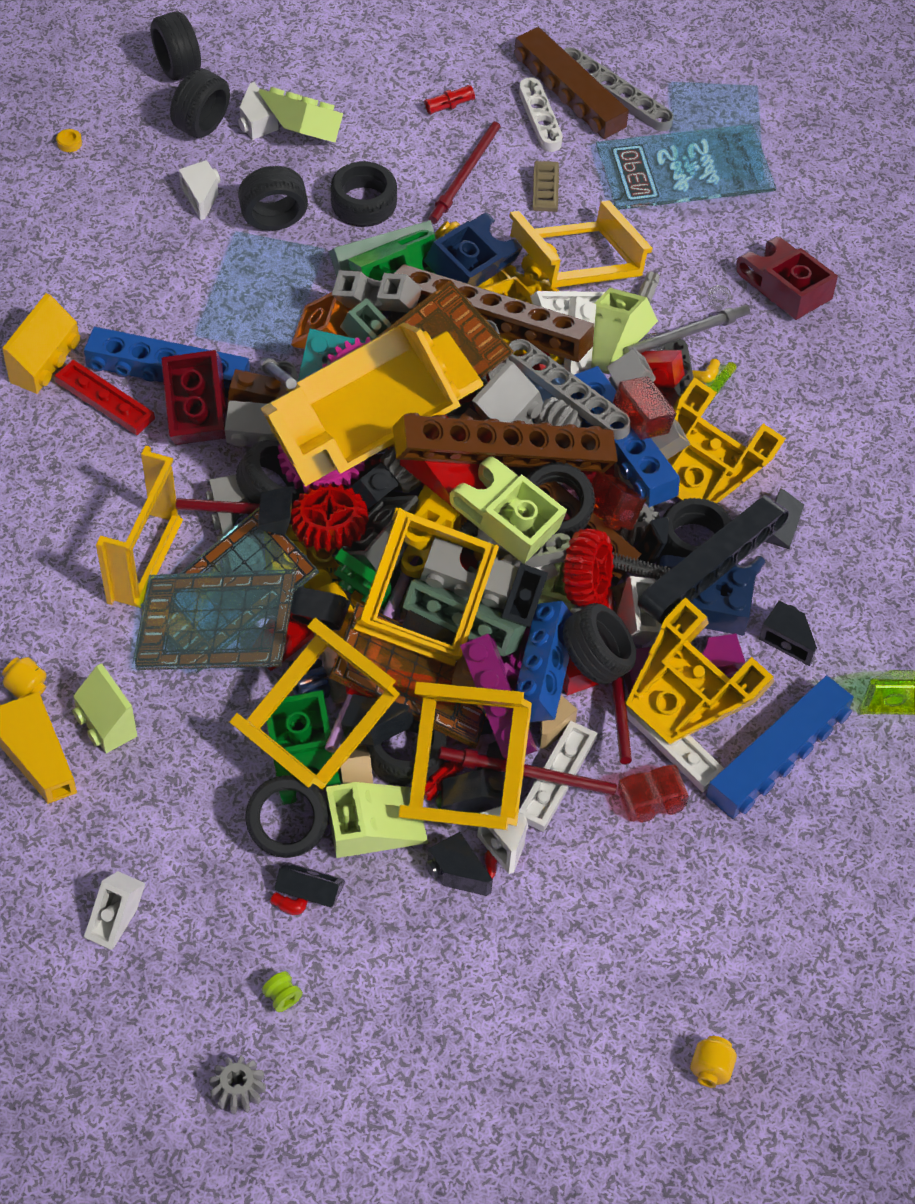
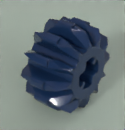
M320 659L315 661L292 689L295 695L323 690L324 699L329 697L331 688L328 682L329 678ZM295 660L289 662L288 669Z

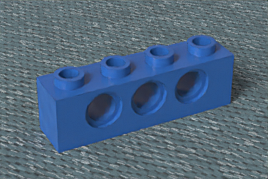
M563 601L538 604L533 617L515 691L524 692V699L532 703L530 722L555 720L569 662V655L563 641V627L568 617L573 615Z

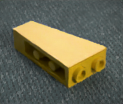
M40 693L25 694L16 700L0 704V748L48 804L76 794L77 790L73 775Z

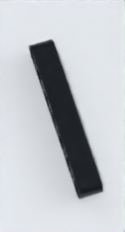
M767 495L762 496L648 587L640 596L637 603L638 607L660 624H663L664 619L684 598H687L690 602L693 601L775 534L786 523L789 511Z

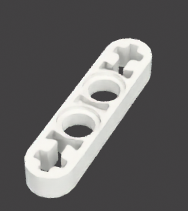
M525 78L520 82L519 95L538 142L545 151H558L562 146L563 136L542 84L536 78ZM540 104L543 107L536 109L533 108L531 105ZM548 121L550 124L540 125L538 122Z

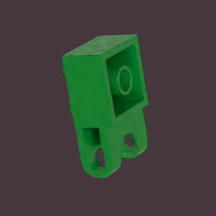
M429 230L416 231L349 258L350 271L362 272L367 277L377 281H382L384 273L394 274L403 264L436 274L429 266H422V259L425 253L430 250L433 242L436 241L435 234Z
M323 690L286 697L267 720L269 737L314 774L317 775L334 754L325 749L331 731ZM274 760L276 777L283 775L294 776ZM338 771L327 783L325 789L327 786L340 785ZM279 791L282 805L292 804L297 801L296 791Z

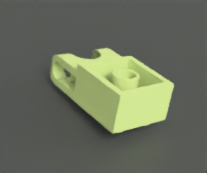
M487 457L480 463L478 469L479 479L487 489H476L466 483H461L450 492V503L458 512L525 564L560 529L567 509L522 474L518 476L496 458Z

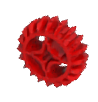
M331 483L328 487H322L319 484L316 490L308 488L306 494H299V498L297 501H294L291 510V527L298 538V542H304L306 548L314 546L316 552L321 548L326 549L328 553L334 548L340 551L342 546L351 548L353 542L360 541L361 534H365L367 523L369 522L367 505L362 500L361 495L355 494L353 488L345 490L342 484L338 487H333Z
M588 528L586 530L579 529L569 541L570 547L566 549V558L564 559L563 582L565 583L564 591L567 593V599L571 601V604L578 605L579 607H585L592 603L602 604L608 595V588L611 587V578L613 577L614 554H612L613 546L610 544V537L607 536L606 532Z

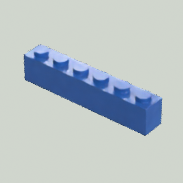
M826 675L709 782L706 797L732 819L740 812L743 815L746 814L755 804V798L760 794L763 796L767 795L774 787V781L779 776L786 777L794 768V762L799 757L805 759L812 752L814 743L818 740L822 742L826 740L837 722L842 724L848 719L852 713L850 707L854 696Z

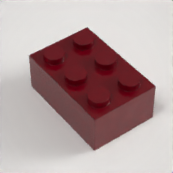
M211 350L161 357L169 437L174 444L182 445L226 439L227 406L222 360L217 351Z

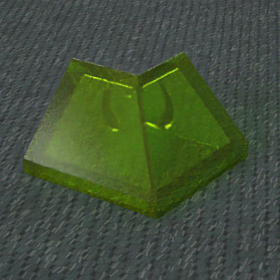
M889 670L870 679L860 707V714L915 715V670Z

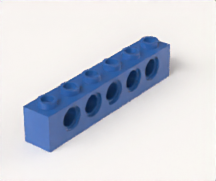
M94 326L84 348L86 367L96 371L104 370L121 376H133L150 382L158 381L164 383L161 357L211 350ZM217 351L222 360L225 397L228 398L229 387L235 369L250 372L249 358Z
M596 366L575 374L574 376L629 416L630 433L623 439L615 440L616 463L625 480L628 479L632 484L636 496L639 499H643L648 508L677 497L679 494V475L601 369ZM577 392L573 393L570 397L578 400L582 399L585 395ZM594 407L590 410L593 414H601L605 411L601 407ZM582 418L584 423H588L590 427L593 426L584 418ZM614 422L610 425L613 429H621L625 426L621 422Z

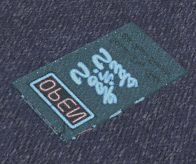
M753 124L596 142V149L602 163L614 206L618 210L776 191V184L774 183Z

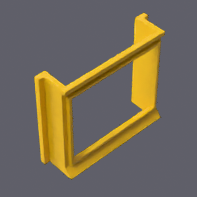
M610 200L600 201L597 221L534 229L520 211H513L509 214V217L513 220L511 238H516L546 274L551 288L642 276L647 253H652L653 250L649 243ZM599 231L627 262V264L559 272L561 260L543 238Z
M145 446L141 453L147 500L126 542L100 535L96 543L106 602L110 605L114 601H118L135 607H142L150 590L151 582L155 579L183 521L178 515V509H176V493L173 469L171 467L173 458L153 453L149 446ZM149 515L169 520L138 585L133 548Z
M396 508L392 517L394 522L362 614L356 620L353 630L454 667L456 660L463 655L460 645L468 640L499 546L409 513L401 508ZM409 526L483 554L452 646L377 618Z
M314 618L307 626L316 635L247 720L236 713L229 722L308 788L314 783L323 790L400 693L393 687V684L396 682L395 679L317 618ZM329 647L384 690V693L316 775L263 732L261 727L324 650Z
M416 682L415 694L423 697L410 803L409 806L400 805L399 817L507 830L508 825L517 826L532 703L524 699V692ZM436 701L513 708L500 816L423 807Z

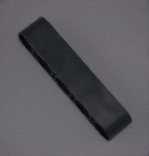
M230 574L229 576H241V575ZM294 586L288 621L309 625L314 618H317L329 629L340 631L350 606V601L338 594ZM251 587V588H249V589H250V590H253V589H267V588H252V587ZM266 590L249 591L246 602L251 604L256 600L251 605L253 606L268 592L262 595ZM239 591V594L245 600L246 592ZM218 592L215 598V603L221 605L222 592ZM234 592L224 593L223 602H226L222 607L231 610H242L244 608L245 602L238 594L232 596ZM280 599L271 605L270 608H279ZM265 610V611H264L261 615H259V616H264V617H266L267 611ZM270 610L268 617L277 619L278 610Z

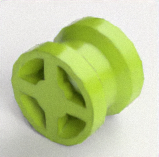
M287 971L280 972L271 977L262 988V993L265 997L272 999L273 1008L276 1012L287 1010L296 1004L303 995L302 990L292 984V977Z

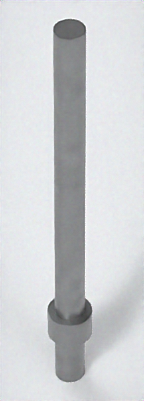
M743 305L735 309L727 308L721 310L718 315L624 347V355L632 349L642 353L721 324L724 326L732 324L736 319L749 315L750 308L748 305Z
M268 357L260 360V368L265 374L272 375L288 389H294L297 386V381L278 367L274 359Z

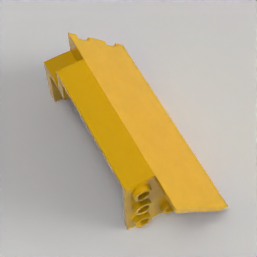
M402 323L298 381L294 389L286 388L288 393L260 409L271 427V432L279 441L282 450L306 487L334 470L341 474L394 444L393 426L403 415L407 413H418L420 416L428 417L445 415L461 406L458 400L483 387L484 384L448 331L431 339L427 331L423 332L420 328Z

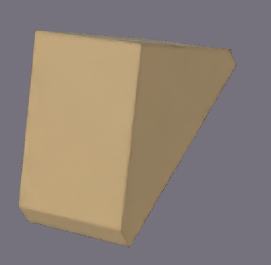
M562 695L560 696L555 720L540 721V748L546 749L562 736L570 721L576 723L578 709Z
M366 744L358 745L340 767L339 772L342 784L352 782L373 783L371 758Z

